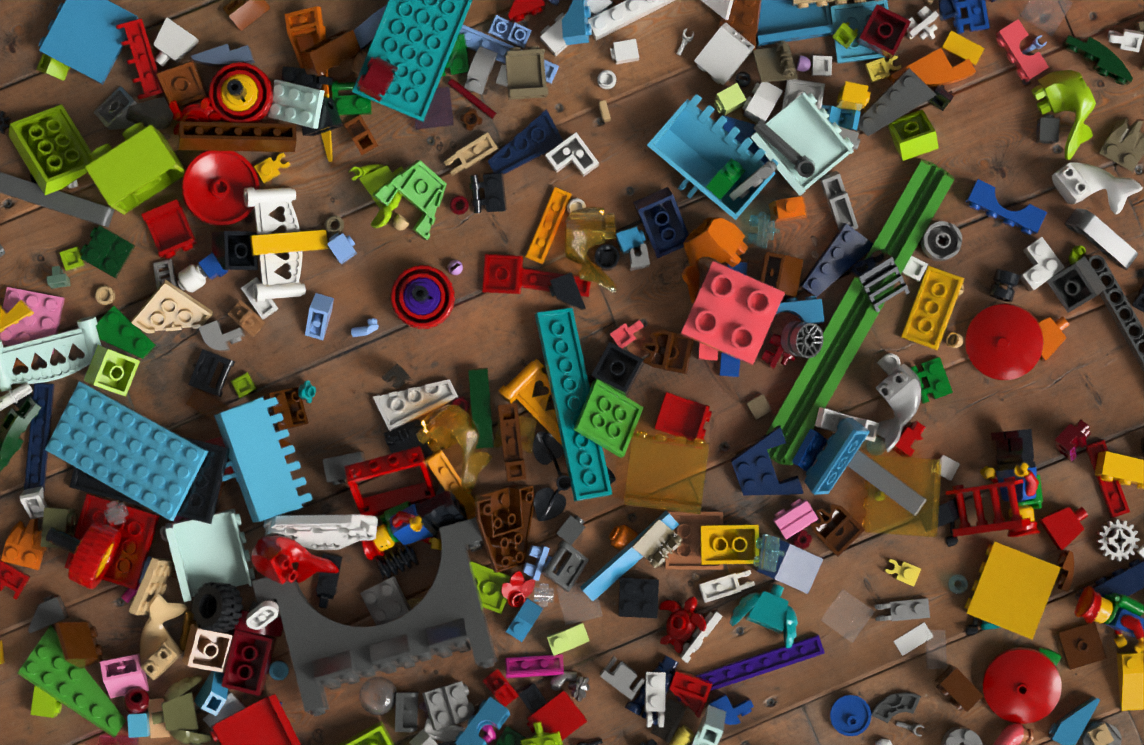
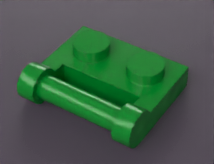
M333 81L332 98L339 116L372 115L371 100L360 95L339 96V90H353L355 82L338 83V81Z

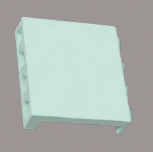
M805 91L770 119L766 125L802 157L806 155L809 159L813 160L815 171L812 176L807 178L800 176L794 169L795 165L757 131L751 135L752 140L757 146L766 152L767 158L770 161L775 159L778 162L777 170L799 196L845 157L854 152L852 149L854 144L848 137L845 139L842 137L840 127L835 122L832 124L828 120L829 114L823 107L819 109L815 104L817 102L816 98L811 93L807 94ZM804 163L801 165V170L808 173L812 170V167L809 163Z
M235 509L214 513L212 524L192 519L166 524L165 530L184 602L191 601L195 593H198L199 587H203V584L209 582L226 583L235 587L249 584V587L252 586L255 574L253 568H249L248 561H251L249 550L244 549L243 543H246L244 532H240L239 525H242L240 514H236Z

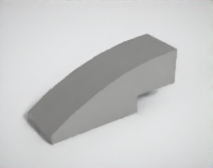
M834 171L822 176L819 180L838 231L844 223L853 229H857V221L840 173Z

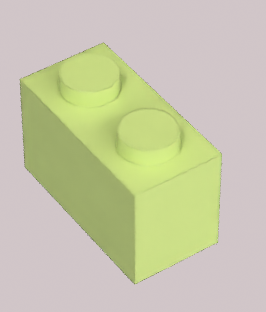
M738 83L716 95L714 106L718 113L722 112L725 116L744 106L746 98Z

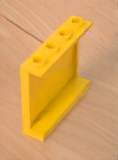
M994 542L993 545L989 544L986 555L989 556L986 563L982 562L979 573H982L979 581L975 580L972 591H975L973 598H968L965 609H968L967 614L1033 640L1061 567L998 542Z

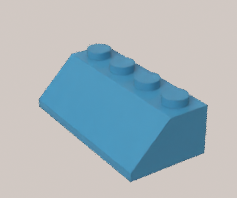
M845 418L839 422L837 432L828 439L827 447L818 454L817 462L806 472L807 477L804 482L814 495L830 493L870 433L867 428L855 419Z

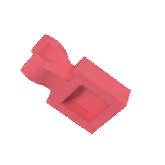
M640 320L630 327L624 323L610 333L618 347L623 349L636 339L634 333L643 328L644 325Z

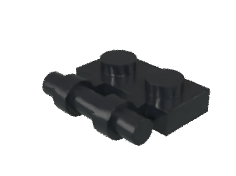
M503 172L484 173L483 181H478L477 174L470 175L471 182L469 183V188L472 189L473 199L471 200V206L474 208V213H481V205H486L487 212L507 210ZM479 188H484L485 198H480Z

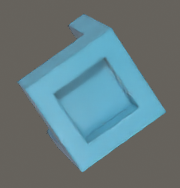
M148 711L127 716L129 738L150 736Z

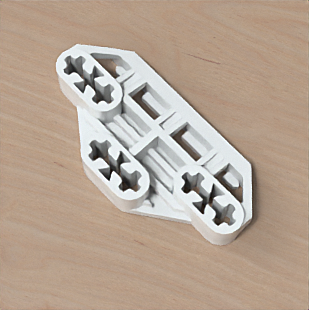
M371 515L274 516L264 521V529L266 530L265 537H288L303 547L313 550H340L358 541L374 540L376 538L378 519Z

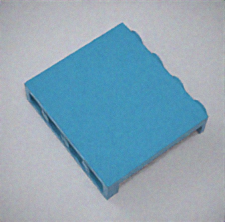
M66 0L65 3L61 2L56 11L58 13L56 20L52 19L47 28L49 30L46 37L43 36L39 42V51L103 85L123 48L121 42L127 40L124 27L116 29V25L138 19V16L108 0Z
M762 0L757 46L777 44L780 41L791 42L833 35L834 25L831 23L829 4L823 7H816V4H808V8L797 9V6H793L792 0Z

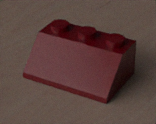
M235 630L221 687L256 696L262 695L277 638Z

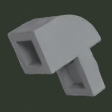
M479 47L468 71L464 88L481 95L483 94L488 77L493 69L497 52Z
M217 320L199 327L204 342L212 349L218 351H229V342L231 345L242 341L241 337L245 336L242 328L224 334L220 322Z

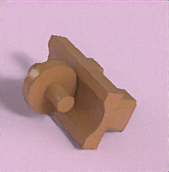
M239 300L234 308L228 312V315L252 337L266 324L242 300Z

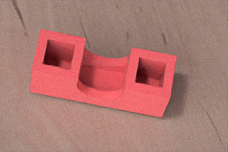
M1019 19L996 34L1000 47L1005 48L1008 60L1015 64L1018 69L1016 70L1017 74L1022 80L1024 79L1028 82L1049 68L1040 52L1031 56L1024 55L1021 52L1020 42L1028 36V33Z

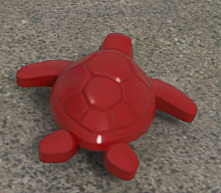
M208 97L203 98L201 103L188 105L183 111L179 110L175 100L170 102L168 108L170 117L176 121L213 122L219 121L222 118L220 113L214 112ZM179 123L174 127L173 134L179 135Z
M694 596L686 600L684 608H681L674 600L664 601L659 605L660 610L672 612L667 621V635L661 638L660 644L668 645L671 643L677 653H682L683 643L692 636L696 625L700 631L706 630L707 625L704 617L699 613L695 614L693 612L697 607V599Z

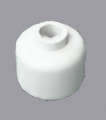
M190 264L178 273V285L182 290L193 293L205 285L207 274L200 265Z

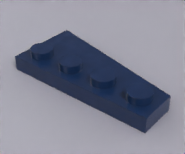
M547 109L488 160L493 173L503 172V175L553 150L563 142Z
M844 223L800 286L818 297L867 254L873 243Z

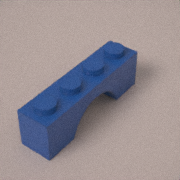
M979 179L974 182L965 202L969 203L968 206L977 211L981 209L986 212L987 216L993 219L998 217L1004 220L1003 223L1007 226H1017L1021 228L1020 231L1029 236L1038 233L1047 214L1046 211L1031 204L1019 211L1006 210L996 199L995 187Z

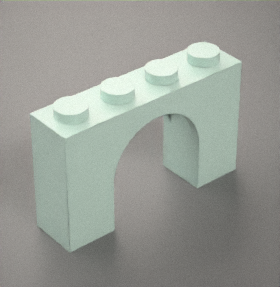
M708 705L691 745H718L724 730L726 712Z

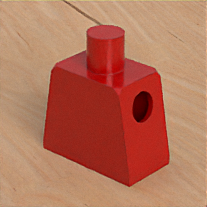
M1066 506L1038 520L1057 549L1063 550L1084 530L1080 521L1088 517V514L1083 507L1073 512L1070 507Z

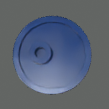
M846 695L840 697L833 704L830 711V720L833 727L839 733L846 736H856L868 728L871 721V710L862 698L855 695Z

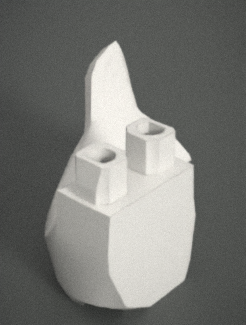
M1067 163L1052 175L1053 184L1068 204H1076L1091 194L1106 189L1109 206L1115 215L1121 212L1128 196L1141 191L1143 188L1132 178L1114 177L1099 167L1085 163Z

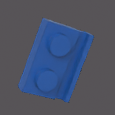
M810 429L792 463L807 472L811 466H814L818 454L823 450L828 439Z

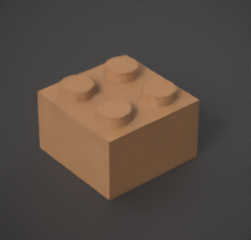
M191 624L182 661L189 667L225 673L234 635L229 631L202 630L197 624Z

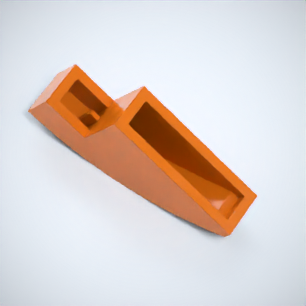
M939 48L890 75L889 80L895 82L910 68L929 87H937L938 85H948L974 75L976 70L970 59L952 67L942 48Z

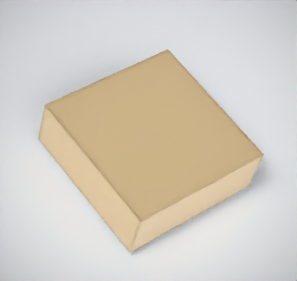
M606 100L600 101L598 106L602 121L604 123L609 122L611 117Z

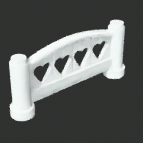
M254 187L244 189L245 206L254 207L257 235L270 234L281 225L285 226V233L300 232L297 216L292 206V200H296L295 189L273 188L255 190ZM281 206L284 209L285 221L279 222L268 214ZM302 252L287 253L289 255L288 260H283L274 254L259 255L262 283H254L253 295L255 302H264L265 299L301 297L305 295V284L299 282ZM284 263H287L290 266L288 272L291 277L285 279L274 273V271Z

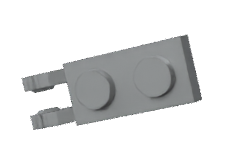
M774 161L765 163L729 194L731 199L734 201L738 197L741 199L750 192L748 189L751 186L756 188L763 182V179H767L776 170L777 164Z
M928 598L890 601L889 603L875 605V609L878 610L890 608V615H879L876 617V621L930 618Z

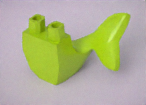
M1073 70L1049 73L1039 79V85L1031 90L1037 101L1045 98V100L1036 104L1042 115L1050 111L1054 114L1063 111L1075 113V122L1065 145V159L1067 160L1073 157L1081 143L1092 138V130L1083 122L1096 105L1089 86L1087 87L1082 78L1083 76L1080 72Z

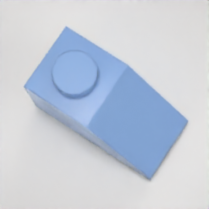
M315 293L309 307L305 336L324 340L332 313L334 298Z

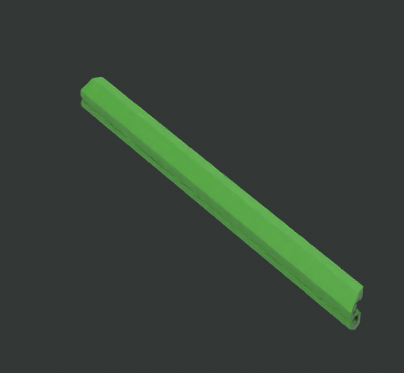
M921 159L865 259L869 258L873 252L884 249L893 257L901 274L955 178L936 164ZM895 272L869 287V290L871 291L896 275ZM854 277L823 332L824 340L820 352L816 356L808 358L766 432V435H768L775 427L781 426L786 443L767 449L770 459L778 464L791 466L794 464L792 460L809 430H813L815 427L819 407L825 408L879 314V312L875 311L860 280ZM895 284L874 296V299L876 300L892 290ZM884 303L878 306L880 310L882 309Z

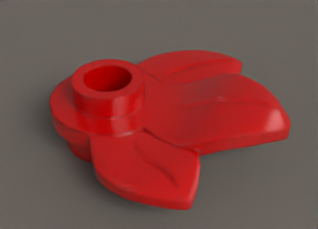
M517 570L511 575L509 583H502L501 594L507 599L508 605L514 608L521 607L525 603V597L532 593L535 580H524L522 573Z

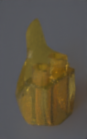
M586 207L572 211L565 221V257L583 266L579 271L580 279L596 282L615 293L617 287L613 280L591 262L587 255V251L594 245L605 244V239L616 238V226H614L615 213H604V208Z
M446 405L426 416L420 423L422 429L416 436L423 444L431 438L427 444L434 452H437L442 447L447 450L459 443L463 454L461 484L464 491L470 494L479 472L490 462L492 456L487 452L474 453L479 439V431L470 415L461 407Z

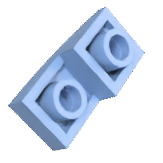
M495 15L487 33L524 48L532 30Z

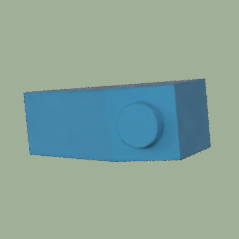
M1094 696L1057 720L1056 723H1053L1048 732L1050 733L1049 738L1061 745H1076L1100 699Z

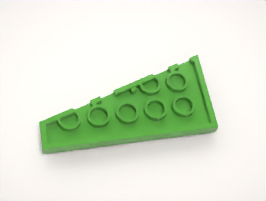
M50 625L17 674L112 737H115L126 719L85 668L81 669L65 661L58 634Z

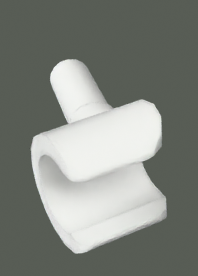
M687 28L683 31V40L676 53L677 55L681 56L687 43L692 41L694 31L691 37L685 35Z

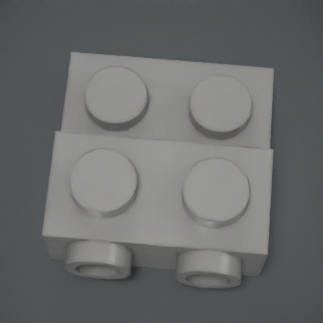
M462 681L422 693L433 730L469 720L474 713L473 704L468 702L466 696L469 695L468 687Z

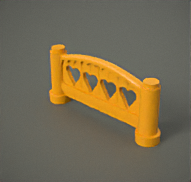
M535 359L506 386L503 385L498 392L509 403H513L517 399L562 445L555 409L545 411L548 397L552 395L548 375L542 371L544 366L541 362ZM537 381L543 382V386L549 389V393L532 397L535 383Z

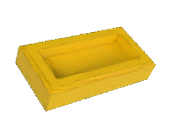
M950 31L942 46L943 50L964 61L970 59L974 66L985 49L953 31Z

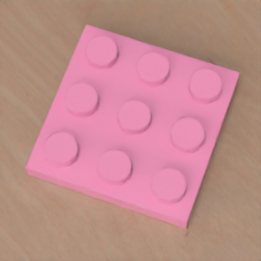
M7 287L3 303L4 310L8 313L19 300H22L33 310L34 314L29 317L26 316L19 320V323L5 328V331L0 333V340H2L3 345L10 346L58 334L65 298Z

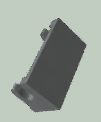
M396 692L395 732L417 731L419 692Z

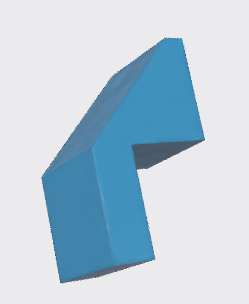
M822 105L829 114L828 120L832 124L835 122L840 127L857 130L860 111L839 109L832 105Z

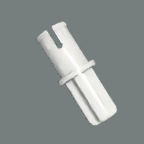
M24 383L12 391L8 390L9 393L0 397V411L13 403L17 404L18 400L32 393L30 384Z

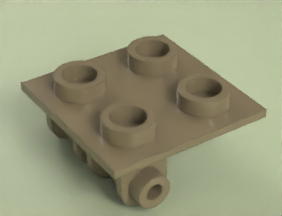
M780 41L775 48L753 50L761 83L798 79L791 50L786 41Z
M657 519L632 547L650 561L653 567L657 568L666 560L664 557L669 558L668 553L673 554L671 550L674 551L681 545L682 538L660 519Z

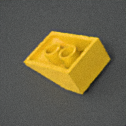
M759 525L700 526L701 565L759 564Z
M1143 651L1140 653H1117L1121 711L1144 709Z

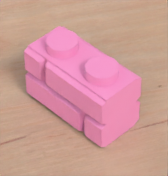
M799 498L791 503L792 508L785 511V509H782L774 514L776 518L773 519V522L784 539H788L818 520L817 515L806 499L802 501Z

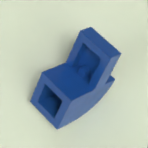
M726 694L708 702L710 706L726 712L725 724L728 725L741 723L738 715L745 716L752 712L751 708L754 707L750 698L732 707Z

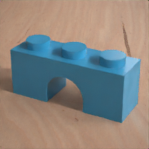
M492 697L484 700L479 706V712L476 716L473 715L469 719L467 728L464 731H460L457 735L455 744L487 745L485 740L479 737L481 728L485 725H493L500 729L511 715L509 710Z

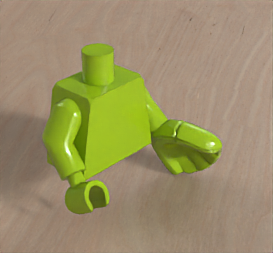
M382 164L353 167L348 171V173L354 172L356 174L351 179L355 181L359 178L380 208L376 217L371 222L373 228H380L389 222L392 211L398 207L402 195L397 192L388 206L379 202L372 194L404 170L402 166L391 172L387 165L384 166Z

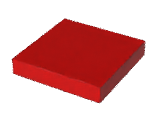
M485 254L482 292L521 294L523 256Z

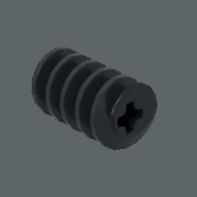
M404 545L403 552L397 548V555L390 551V558L384 554L383 561L378 557L376 558V564L383 579L384 575L388 579L391 578V572L398 575V568L405 572V565L411 569L412 562L417 566L419 565L413 547L409 548L407 545Z

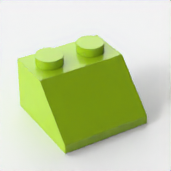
M923 109L902 116L888 124L896 150L903 161L939 148L936 130Z

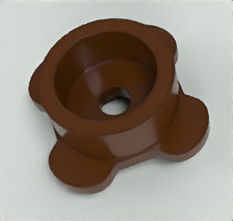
M474 108L460 116V121L465 123L468 131H472L475 126L481 125L483 122Z

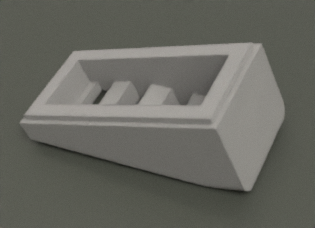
M172 259L153 263L157 289L165 280L178 288ZM169 267V270L159 272V269ZM170 275L169 278L161 279L163 276Z

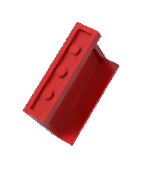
M275 693L211 725L213 730L210 731V734L215 742L219 741L220 745H301Z

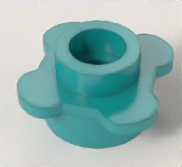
M306 380L304 384L299 386L298 395L301 399H306L307 403H311L316 393V387L312 386L309 380Z

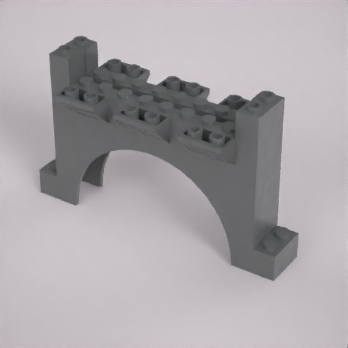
M476 518L439 528L442 543L441 562L432 587L421 602L411 611L383 625L353 627L325 618L308 602L296 579L292 583L286 581L284 584H280L267 577L252 581L257 604H261L264 601H273L279 606L305 712L314 716H320L325 714V710L330 709L324 687L334 690L340 688L343 683L351 685L360 682V678L375 676L377 671L390 674L396 672V668L399 667L408 669L416 666L415 663L419 662V660L421 662L431 660L433 655L447 658L453 655L452 652L460 651V653H464L472 648L475 663L478 666L483 667V669L494 666V662L498 660L468 553L470 549L472 552L483 549L482 546L485 545Z

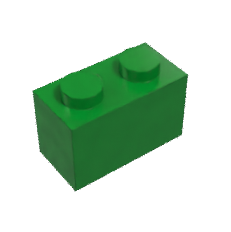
M731 158L706 188L721 200L746 170L742 168L739 162Z

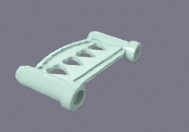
M89 316L78 320V329L3 347L2 340H0V391L4 392L12 389V384H35L57 380L90 365L97 345H101L96 328L98 324L96 316ZM72 344H75L84 352V358L69 359ZM54 348L66 358V362H58L57 365L50 363ZM35 353L47 362V367H39L37 370L32 369L31 364ZM16 357L28 367V372H21L18 375L13 373L12 369Z

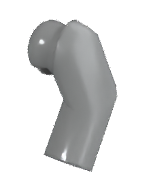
M564 671V675H555L550 682L551 688L554 691H558L565 681L576 682L577 672Z

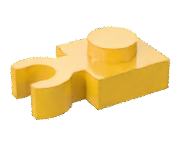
M284 153L279 154L275 161L269 157L254 166L264 184L281 174L278 169H285L291 165L290 162L286 164L281 163V159L286 156Z

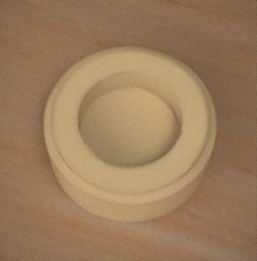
M101 286L96 290L95 298L102 305H110L115 300V292L111 287Z

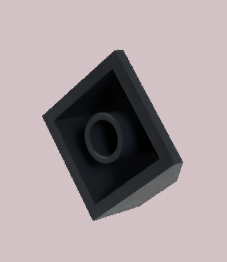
M256 231L212 232V252L223 270H258V255L252 256L250 236L257 235Z

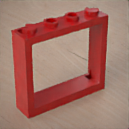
M420 446L344 466L347 482L360 515L377 516L384 514L385 510L406 501H410L412 505L419 502L422 504L425 500L436 496ZM420 465L425 482L363 498L357 484L358 481ZM430 491L431 494L426 496L425 492ZM368 507H369V510H370V511L364 512V511H365L364 508H368Z

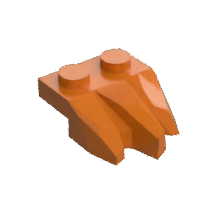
M38 518L30 519L27 527H24L23 522L19 521L12 528L6 539L1 561L40 570L44 551H46L47 547H41L42 530H38Z

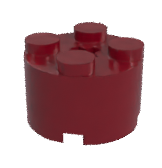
M377 56L376 59L374 57L370 59L367 65V70L369 71L366 75L362 74L358 87H360L359 91L380 102L382 100L380 94L385 95L394 79L393 71L397 72L398 67Z

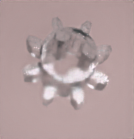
M118 501L108 503V509L104 510L107 521L109 523L114 522L115 525L126 522L124 517L128 516V510L125 504Z
M540 583V587H535L534 602H539V606L548 607V603H553L554 588H549V584Z

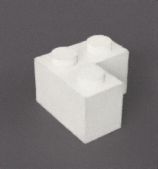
M757 82L752 90L754 96H749L742 108L745 110L743 116L756 123L760 120L765 123L783 90L769 82H762L761 84Z
M577 132L545 155V158L556 173L571 162H573L583 177L599 166V162Z
M1043 237L1023 249V252L1034 266L1021 274L1020 280L1031 292L1065 268Z

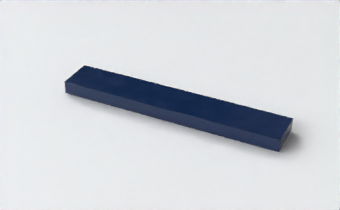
M34 384L33 399L37 401L41 409L38 415L30 422L24 490L42 486L43 491H45L48 451L45 448L50 439L54 384Z

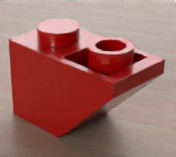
M514 0L508 14L509 21L517 23L524 20L527 15H538L543 12L542 9H545V3L543 0Z

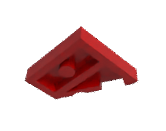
M676 670L670 690L700 718L713 682Z

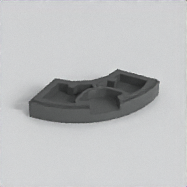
M909 692L888 695L874 706L871 716L888 723L898 713L908 712L913 714L921 696Z

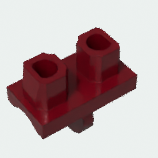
M773 334L769 343L778 347L775 354L765 350L761 359L769 364L770 368L775 369L781 356L783 359L780 364L786 366L788 360L794 362L795 357L783 352L781 335Z

